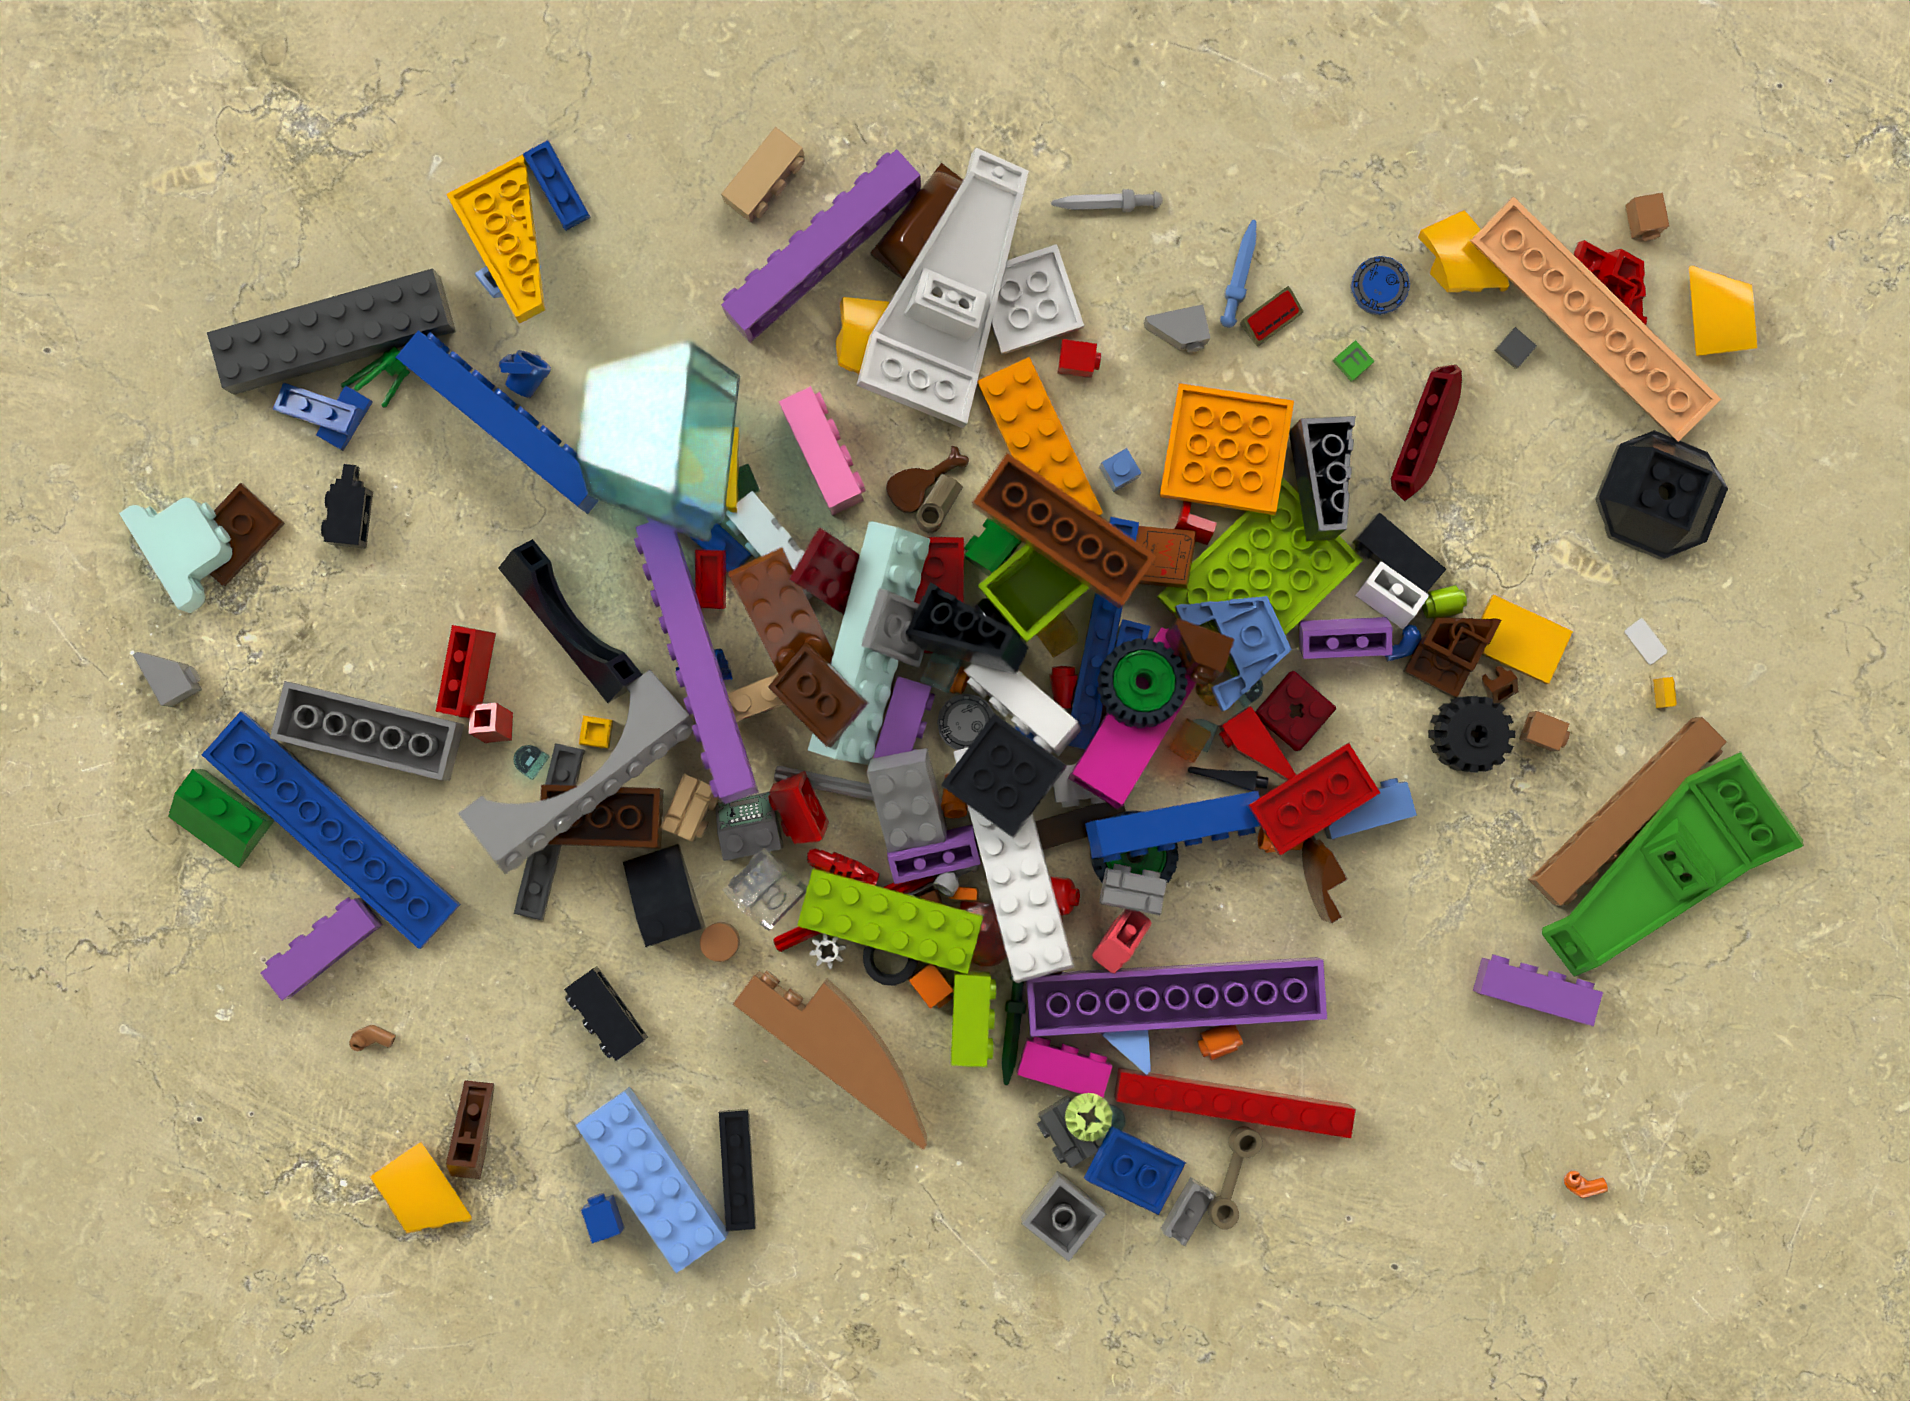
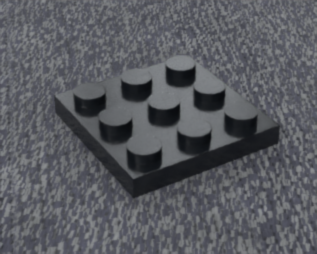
M994 713L942 782L941 786L1014 839L1067 766Z

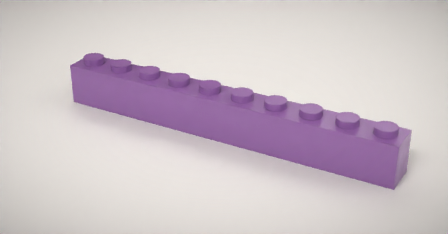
M666 516L637 526L638 537L634 538L635 545L639 554H644L646 563L642 564L647 580H652L655 588L650 591L655 606H660L663 616L659 617V622L663 633H668L671 643L667 644V648L672 661L677 660L680 669L675 671L680 687H685L688 697L684 698L687 712L689 715L694 714L696 724L692 725L695 738L697 742L702 741L705 752L701 753L704 767L706 770L711 769L713 780L709 781L712 793L715 798L719 797L724 804L759 793L675 525L671 518Z

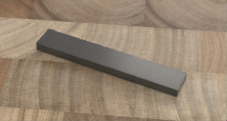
M555 743L545 784L576 785L585 750ZM546 845L543 849L534 852L527 858L514 914L544 920L562 845Z

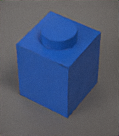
M604 1193L588 1198V1203L584 1205L581 1212L592 1244L621 1234L624 1230V1225L614 1195L605 1197Z

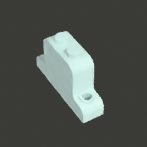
M181 498L159 514L151 506L145 509L138 505H131L119 513L177 609L192 613L201 607L205 601L204 588L200 583L201 579L228 562L232 557V548L228 543L231 538L222 526L218 527L213 519L216 517V514L212 507L206 502L201 504L190 498Z

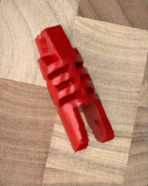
M812 848L807 853L806 860L809 866L865 883L877 884L880 874L857 860L837 852L831 854L824 850H819V848Z

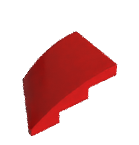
M1586 240L1578 242L1573 255L1646 325L1647 317L1643 316V298L1646 297V287L1643 282L1645 276L1644 261L1623 249L1607 253Z

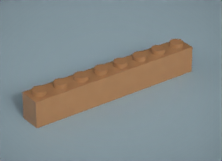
M1703 717L1691 718L1528 880L1552 905L1562 906L1564 904L1566 906L1571 903L1578 895L1576 891L1583 884L1588 885L1598 876L1597 870L1604 863L1607 865L1619 855L1617 850L1624 843L1629 844L1640 833L1638 830L1651 820L1686 777L1701 771L1700 768L1707 761L1711 763L1722 754L1721 748L1727 741Z

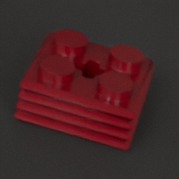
M1291 671L1258 707L1255 713L1264 725L1294 751H1300L1334 713L1336 706L1297 672ZM1290 705H1299L1301 707L1299 710L1301 713L1300 717H1290Z

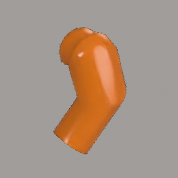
M1570 1171L1564 1177L1566 1188L1580 1198L1608 1192V1187L1603 1177L1588 1181L1577 1171Z

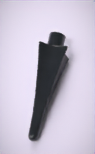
M1188 768V772L1191 774L1221 780L1251 791H1255V787L1267 789L1269 778L1257 776L1258 771Z

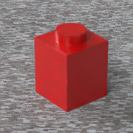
M1063 339L1057 373L1092 378L1094 370H1099L1101 353L1096 352L1097 343Z
M498 703L470 705V735L484 743L512 741L513 712Z

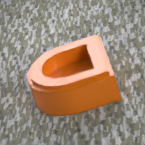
M958 886L953 897L949 898L977 901L979 899V889L976 887Z

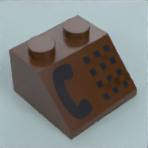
M1179 618L1168 629L1165 636L1171 649L1175 651L1174 655L1176 657L1179 656L1182 660L1181 665L1185 667L1186 674L1191 676L1190 679L1204 685L1207 682L1212 683L1224 672L1234 639Z

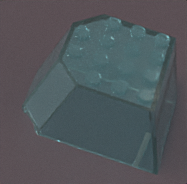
M684 341L588 370V378L584 384V409L580 416L582 424L581 436L577 443L578 462L588 496L619 511L698 540L709 541L712 537L711 529L716 523L721 524L725 516L740 375L692 341Z

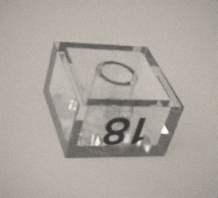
M763 848L760 853L752 857L750 863L739 874L730 880L723 891L742 913L770 931L806 894L808 886L789 866Z

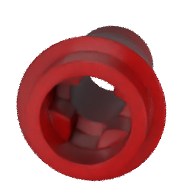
M1053 666L1052 673L1049 674L1054 702L1062 709L1072 708V699L1078 674H1075V667Z

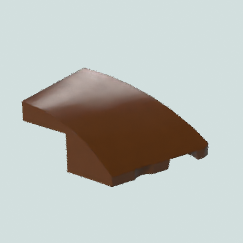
M1435 618L1403 672L1453 698H1457L1470 672L1474 671L1486 645L1490 644L1502 620L1498 618Z
M1313 835L1303 841L1302 862L1308 891L1321 920L1333 923L1342 918L1327 891L1348 879L1334 854L1320 839L1316 840Z

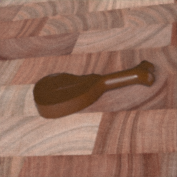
M952 446L949 457L932 469L910 468L893 475L887 481V494L900 511L913 513L921 507L926 490L934 484L941 474H945L955 467H967L969 458L961 455L958 447Z

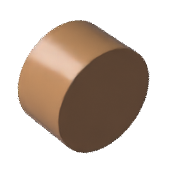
M717 922L708 926L700 937L701 951L712 961L722 962L728 960L739 949L740 936L738 931L731 924L725 922Z

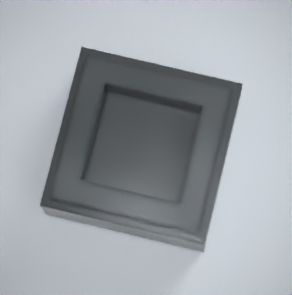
M1515 327L1494 351L1512 367L1517 369L1537 345Z

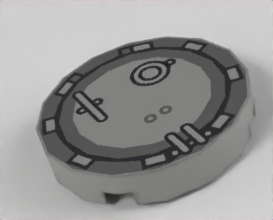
M967 693L956 695L946 701L939 711L937 721L939 734L945 743L955 750L967 748L972 744L994 712L989 704L977 695Z

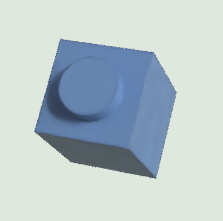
M1127 448L1101 462L1099 467L1113 492L1138 479L1141 475L1140 469Z

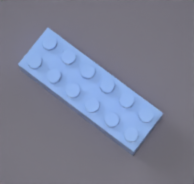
M630 1087L575 1125L675 1273H678L726 1239L729 1231H726L725 1225Z

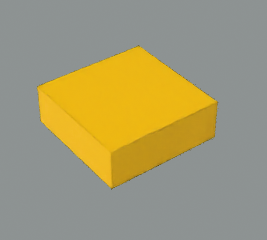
M1674 678L1653 679L1656 708L1676 706Z
M583 716L579 744L609 749L613 720Z

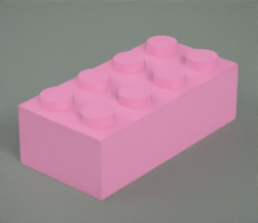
M810 386L779 401L832 516L864 501L862 493L866 491L858 471L852 473L849 468L853 466L846 446L839 447L837 443L841 439L839 431L833 419L827 420L825 417L829 412L820 392L814 394Z

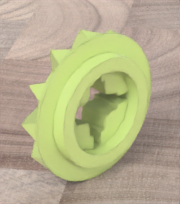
M1084 1093L1076 1096L1067 1106L1065 1122L1070 1133L1082 1141H1095L1104 1137L1112 1126L1113 1113L1108 1102L1101 1096L1093 1093ZM1093 1108V1115L1100 1122H1090L1086 1127V1120L1078 1115V1112L1089 1113L1090 1109Z

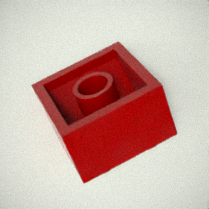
M802 771L774 783L769 791L768 799L773 810H778L782 818L781 827L787 837L791 836L794 844L823 840L829 820L806 772Z

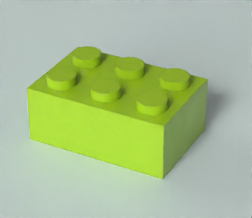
M955 971L951 1045L952 1066L987 1067V1059L993 1060L994 1041L993 1038H988L989 1029L994 1030L995 1012L994 1009L990 1008V999L996 1000V979H991L990 972L969 971L968 974Z

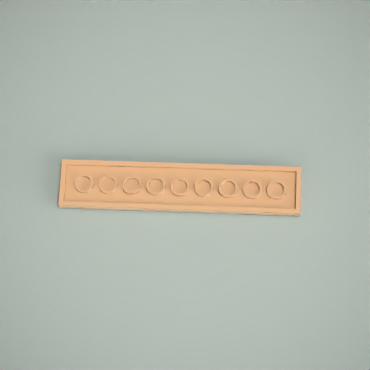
M1511 197L1470 240L1489 261L1677 442L1721 400L1515 197Z

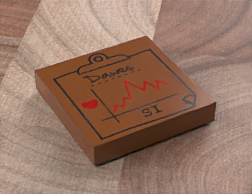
M1138 526L1136 542L1157 556L1138 584L1187 589L1197 536L1196 531Z

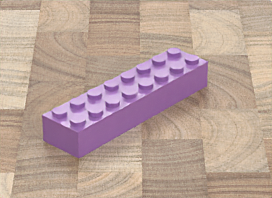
M897 149L892 154L887 152L881 156L876 162L877 167L870 173H862L855 180V186L848 193L843 191L837 195L832 202L833 206L826 212L823 210L818 212L810 221L811 225L804 232L799 230L789 239L790 244L782 251L780 249L774 251L768 257V263L760 271L759 269L753 270L745 278L746 283L738 290L733 288L724 296V302L721 306L727 319L749 343L916 196L921 189L920 174Z

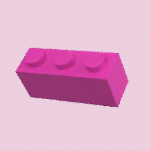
M1034 1036L1033 1039L1026 1037L1016 1071L1017 1075L1079 1094L1093 1093L1102 1098L1104 1097L1112 1070L1111 1063L1106 1061L1107 1056L1095 1052H1090L1089 1056L1078 1053L1079 1048L1062 1043L1061 1048L1050 1045L1051 1040L1042 1036Z

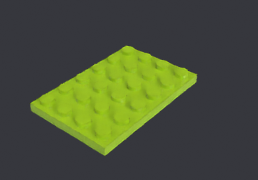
M1282 477L1276 515L1246 511L1192 563L1187 589L1167 587L1157 598L1178 619L1179 617L1174 607L1180 604H1197L1201 602H1218L1267 596L1286 636L1363 559L1340 535L1334 540L1306 542L1299 493ZM1214 620L1199 625L1219 633ZM1229 655L1225 669L1233 677H1236L1238 673Z

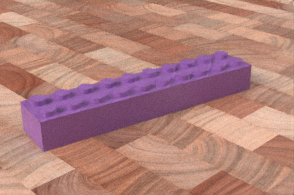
M1318 957L1120 968L1115 974L1107 969L1062 972V974H1048L1026 980L1029 1033L1031 1037L1327 1019L1323 959Z

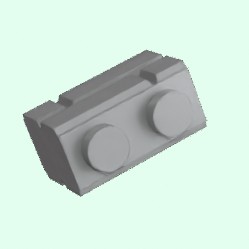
M1114 864L1113 869H1105L1099 903L1160 915L1167 880L1160 878V872L1143 869L1142 875L1131 873V867Z

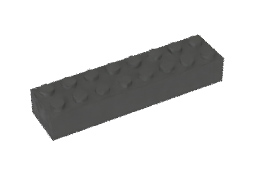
M432 268L207 332L221 386L224 390L234 395L386 352L393 346L395 348L404 347L418 330L425 336L431 332L435 337L456 332L442 279Z

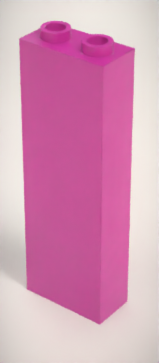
M1161 627L1154 636L1153 642L1157 643L1160 641L1168 649L1170 645L1165 636L1169 628L1164 629ZM1185 675L1188 685L1181 706L1169 719L1154 727H1129L1124 722L1119 723L1115 720V716L1107 713L1068 779L1116 809H1119L1132 791L1196 685V682L1190 679L1191 676ZM1136 678V685L1140 689L1146 690L1149 688L1148 681L1145 678Z

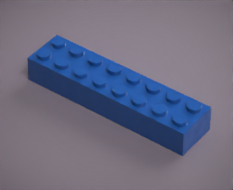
M418 330L396 358L577 507L588 514L609 489L604 483L607 477L589 462L585 466L581 463L584 461V458L566 443L563 447H560L559 444L562 440L544 425L538 429L537 426L540 422L521 406L518 410H515L514 408L518 404L499 388L493 392L492 390L495 386L476 369L470 373L473 368L454 351L448 355L451 349L431 332L425 336Z

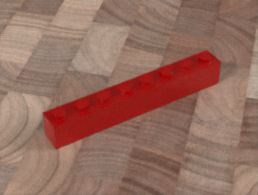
M1118 1068L1114 1098L1117 1102L1351 1139L1356 1112L1353 1106L1346 1103L1150 1072L1146 1075L1143 1071Z

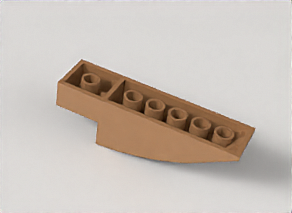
M759 970L733 1002V1005L924 1150L927 1146V1133L904 1075L884 1041L853 1002L826 978L805 1006L802 1003L804 998L791 988L786 991L778 985L780 980L767 970L765 973Z

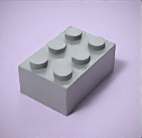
M924 748L870 759L867 775L888 853L945 842L947 824L943 809L941 808V800L928 749Z

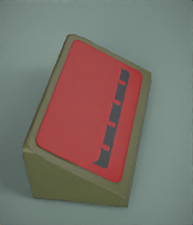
M1287 286L1246 316L1240 325L1255 345L1259 346L1301 315L1303 310L1293 291Z

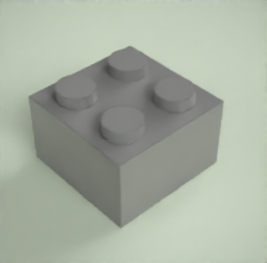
M1057 1171L1021 1216V1221L1026 1228L1067 1261H1070L1106 1213L1101 1205Z

